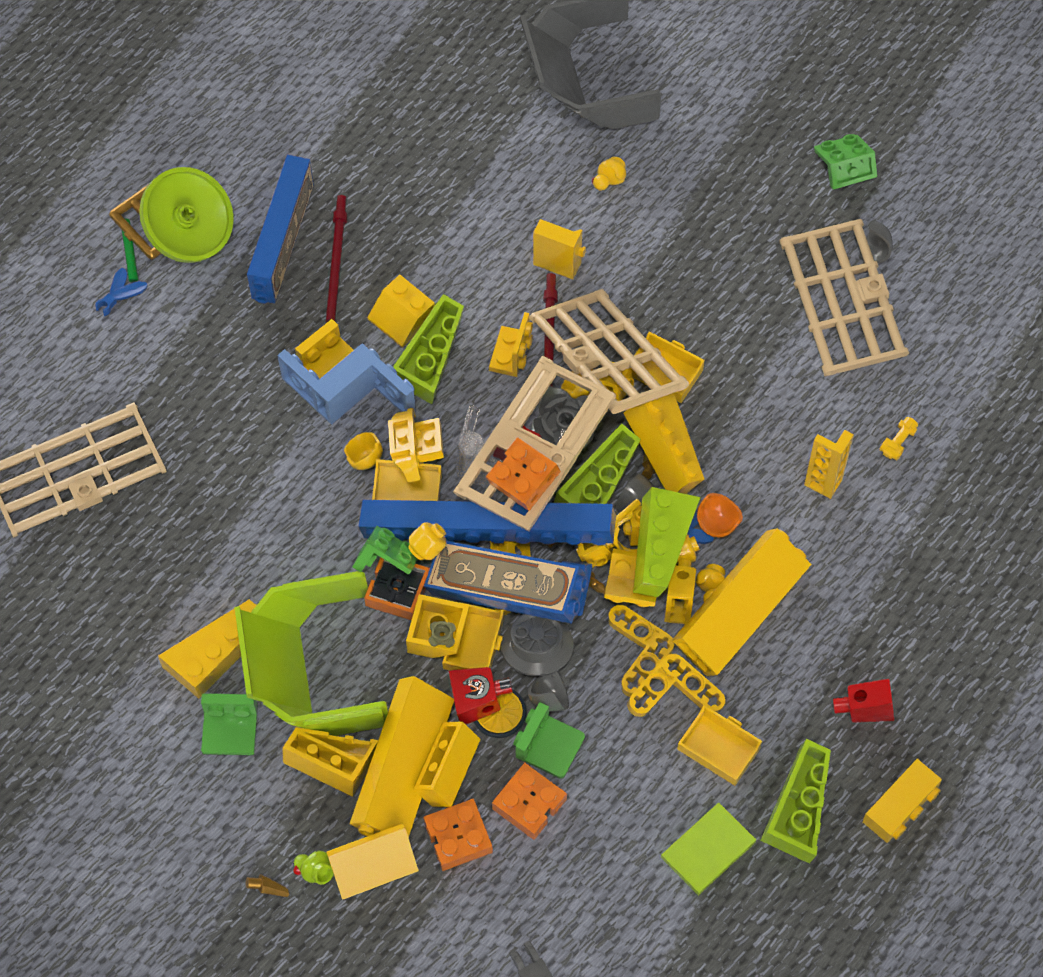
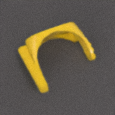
M635 499L616 516L613 544L617 549L637 552V549L623 546L618 540V533L620 530L619 526L634 516L633 511L641 505L638 499Z

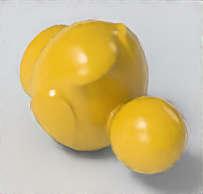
M611 157L599 165L598 175L592 179L595 189L602 191L609 185H619L624 182L626 178V165L621 158Z
M708 564L696 576V584L701 590L705 591L703 595L704 602L725 579V569L718 564Z

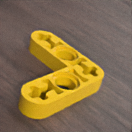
M616 605L609 612L608 622L610 626L644 649L622 678V692L626 696L631 697L637 688L629 689L628 681L634 682L638 673L641 676L637 684L639 687L644 682V678H647L653 671L643 670L640 666L641 662L651 660L656 668L666 656L673 653L674 642L668 633L624 605ZM615 614L618 615V616H620L621 614H624V615H625L624 620H620L619 622H616V621H615V619H616ZM628 623H630V624H631V626H630V629H629V630H628V629H627V627H628ZM643 626L649 633L645 637H638L635 635L634 629ZM666 641L668 649L663 647L657 657L655 655L658 649L657 642L663 643Z
M669 654L631 695L627 707L634 716H645L672 685L676 686L699 708L702 709L703 705L717 713L725 704V696L683 657L678 654ZM676 662L678 664L677 670L669 671V663ZM686 670L688 673L680 681L678 679L679 676ZM688 678L697 679L700 684L699 689L690 690L686 685V680ZM652 679L661 680L663 690L659 692L652 690L650 681ZM705 687L706 689H708L705 692V695L703 694L701 698L698 697V695L703 691ZM647 693L650 697L645 701L644 707L636 708V700L639 701ZM716 697L718 699L716 701L717 705H708L709 698Z

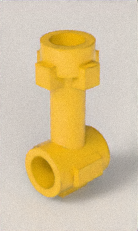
M906 417L904 421L901 420L898 424L900 430L894 439L886 438L881 445L880 451L887 458H893L897 461L905 449L901 446L909 434L914 436L917 432L918 423L911 417Z

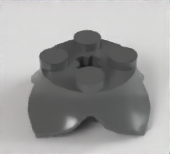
M549 386L539 401V417L533 420L531 430L540 434L542 439L557 446L569 425H563L562 422L566 421L567 424H571L589 395H582L573 399L567 391ZM594 433L591 435V437L589 438L584 447L589 445V443L593 440Z

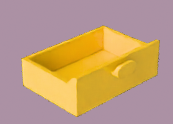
M540 219L533 232V265L573 280L581 265L582 257L586 253V247H582V230L571 231Z
M649 331L646 339L654 348H658L662 357L680 376H684L689 382V386L686 389L674 392L676 400L682 403L702 373L704 360L684 350L685 346L675 340L669 342ZM640 347L635 355L643 353V349ZM653 360L642 363L643 367L661 386L672 382ZM632 369V378L645 384Z
M376 459L372 500L439 501L442 467L441 465L419 463L420 466L418 468L421 480L408 482L403 471L396 467L393 461Z
M467 604L469 605V610L457 654L444 656L442 662L443 669L451 671L482 667L491 668L496 650L500 651L503 636H500L504 622V610H492Z
M703 705L700 713L679 741L677 750L736 786L761 749L762 741L742 729L740 721L731 716L726 719Z

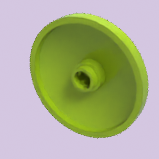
M177 167L161 173L146 187L140 202V221L146 237L160 253L175 261L195 263L206 260L225 246L232 233L234 218L230 199L219 182L201 170L191 167Z

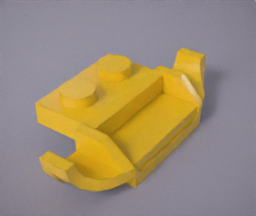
M413 407L408 408L407 411L396 413L391 420H388L390 455L396 467L403 471L408 482L421 480L418 468L420 466L419 463L444 458L440 419L435 418L415 423L414 418L416 414Z

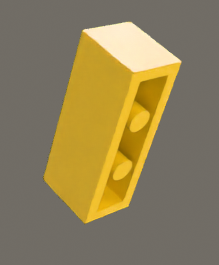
M443 722L413 790L432 807H452L481 739L464 722Z
M916 759L865 814L863 823L886 843L893 837L897 840L907 828L904 826L909 819L915 821L924 810L921 806L927 800L931 803L941 792L938 787L942 779L919 759Z

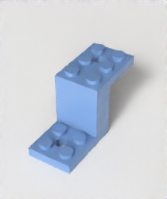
M363 343L320 379L313 370L310 369L308 371L295 354L291 355L284 349L277 355L282 379L331 425L374 388L401 412L413 407L416 413L413 385L407 379L402 380L397 375L393 366L382 362L378 353L372 348L368 349Z

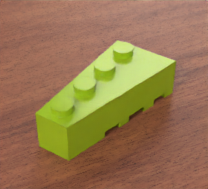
M444 294L393 366L397 375L402 380L407 379L413 385L414 395L430 404H433L464 309L463 305Z
M621 424L557 491L554 503L609 504L638 449L641 439Z
M651 487L643 496L633 593L659 597L668 587L700 497Z
M808 739L804 741L799 748L760 840L807 863H810L817 855V841L821 826L820 819L824 804V790L827 782L830 749Z

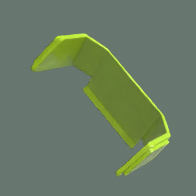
M355 571L271 587L251 613L241 610L240 606L234 607L247 698L263 702V705L274 711L276 716L290 725L329 732L330 735L334 736L383 727L388 714L385 701L312 713L300 626L318 605L364 598L368 589L364 572Z

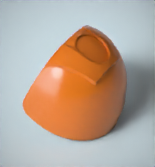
M709 493L702 500L697 511L700 527L705 533L713 537L729 535L743 520L739 507L726 496L717 493Z

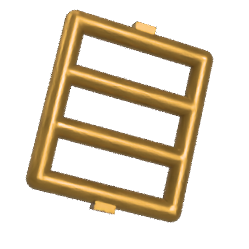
M145 186L109 212V216L125 232L124 236L129 241H133L152 260L162 253L155 247L151 248L122 216L123 213L132 207L140 215V202L147 187Z

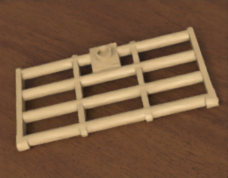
M862 219L783 237L779 240L782 249H785L795 279L794 286L796 289L798 288L810 324L808 328L813 333L823 363L822 370L824 376L905 357L909 354L908 348L904 347L892 313L894 311L893 306L888 301L889 291L883 274L878 273V263L873 259L862 228L864 226ZM850 230L854 231L864 260V264L852 267L840 233ZM831 237L841 266L840 270L827 272L817 242L818 238ZM807 241L818 275L804 278L793 244ZM868 271L869 277L855 280V274ZM843 277L846 280L857 312L842 316L831 280ZM819 283L822 284L833 319L821 322L818 320L807 287ZM877 301L880 307L866 310L864 304ZM883 315L895 350L885 353L880 352L869 318ZM860 321L871 356L861 359L856 357L846 324ZM832 327L837 328L848 362L837 365L833 364L822 330Z
M603 289L530 315V320L536 323L555 344V349L558 352H562L563 361L575 374L580 373L583 378L605 389L607 388L599 379L610 375L629 396V398L621 401L614 399L609 407L612 414L684 390L689 386L686 378L680 376L662 357L660 350L650 344L633 325V321L630 318H626L609 299V295ZM599 301L617 322L606 326L588 305ZM579 309L596 329L585 333L567 312ZM557 316L575 337L563 340L546 319ZM625 330L644 352L633 356L614 333ZM604 337L624 360L612 363L593 341ZM583 345V346H581V347H579V348H576V349H573V350L571 349V348H574V347ZM653 360L672 382L661 386L643 367L642 363ZM598 365L602 366L601 368L595 369L593 371L590 370L596 368ZM632 368L651 390L639 393L620 371Z
M133 402L126 405V408L89 424H81V427L39 445H31L32 448L1 460L0 471L34 457L37 458L40 467L0 483V494L45 476L49 486L5 505L0 496V508L14 538L22 531L57 516H65L71 510L78 508L79 511L103 502L102 497L111 493L114 495L118 493V490L160 472L162 474L166 473L165 466L140 417L138 406ZM134 415L138 426L100 442H94L91 433ZM143 434L147 445L109 461H103L99 452ZM86 436L90 446L48 464L44 463L41 454ZM152 453L156 464L113 482L109 471ZM95 455L99 465L55 484L53 483L50 473ZM104 474L108 484L97 488L93 478ZM70 489L74 499L62 503L58 493ZM52 495L54 496L58 504L57 506L18 523H12L9 516L10 513Z

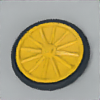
M513 690V693L498 696L501 707L500 711L474 721L476 727L483 734L494 738H505L515 734L523 726L527 716V707L521 695Z

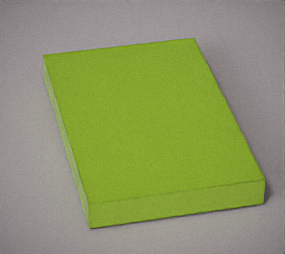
M718 802L662 853L661 858L699 896L756 843V839Z

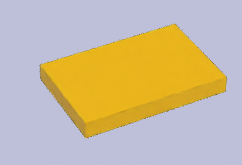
M403 823L326 852L342 900L418 872Z

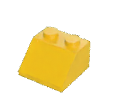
M398 275L382 290L367 319L403 348L417 333L434 308L435 302L403 276Z
M419 594L406 639L407 653L429 658L457 654L469 605ZM439 621L453 623L456 627V630L453 632L454 645L451 647L430 645L431 623Z

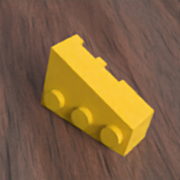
M295 727L283 746V763L353 797L368 772L378 740L354 739V736L345 735V737L329 735V732Z

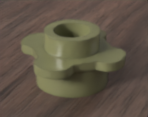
M445 621L431 623L430 645L453 646L455 643L453 639V632L456 630L455 625Z

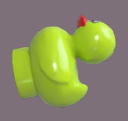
M315 851L309 856L300 854L294 859V874L302 875L303 879L309 883L326 884L334 875L327 853L324 851Z

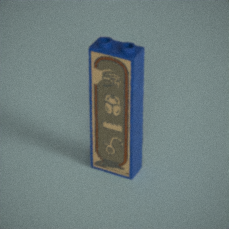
M292 155L286 156L247 272L251 297L259 303L276 302L314 186L310 159Z
M446 541V547L433 559L424 587L433 596L572 624L574 616L579 612L581 593L587 587V575L580 566Z

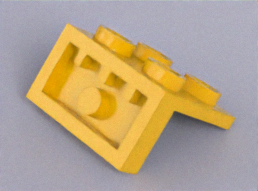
M524 312L519 329L501 326L490 361L489 371L518 377L519 370H524L527 355H525L526 348L530 349L533 341V335L531 334L533 322H530L529 313Z
M333 319L295 348L296 356L302 361L303 366L308 371L310 369L313 370L319 379L354 351L340 337L339 326Z
M613 548L604 598L616 603L629 602L640 607H654L657 597L633 593L637 552Z

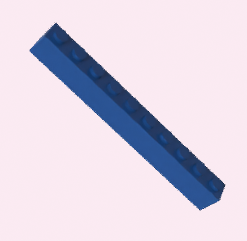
M363 500L358 527L363 537L367 539L375 527L379 526L380 528L389 529L396 538L403 541L409 539V536L422 523L429 522L433 525L435 523L439 524L446 532V541L450 542L466 540L471 543L479 541H491L494 543L516 541L521 544L529 542H542L544 544L566 542L571 545L580 543L604 545L614 542L616 514L613 504L548 503L530 532L469 501ZM515 503L511 509L523 516L528 512L518 503Z

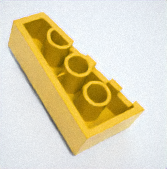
M674 393L627 409L623 413L634 434L641 439L640 445L665 490L687 494L704 480Z
M249 599L239 606L241 610L251 613L256 604ZM235 608L158 655L162 668L198 699L241 657Z

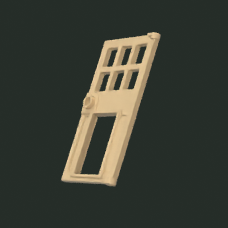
M542 356L453 493L530 532L616 398V394ZM556 375L591 392L557 446L522 428ZM517 437L555 462L561 471L525 516L511 510L516 503L511 498H508L504 505L492 500L491 497L497 490L492 485H489L484 494L470 488L481 471L489 473L493 468L486 463L496 447L507 451Z

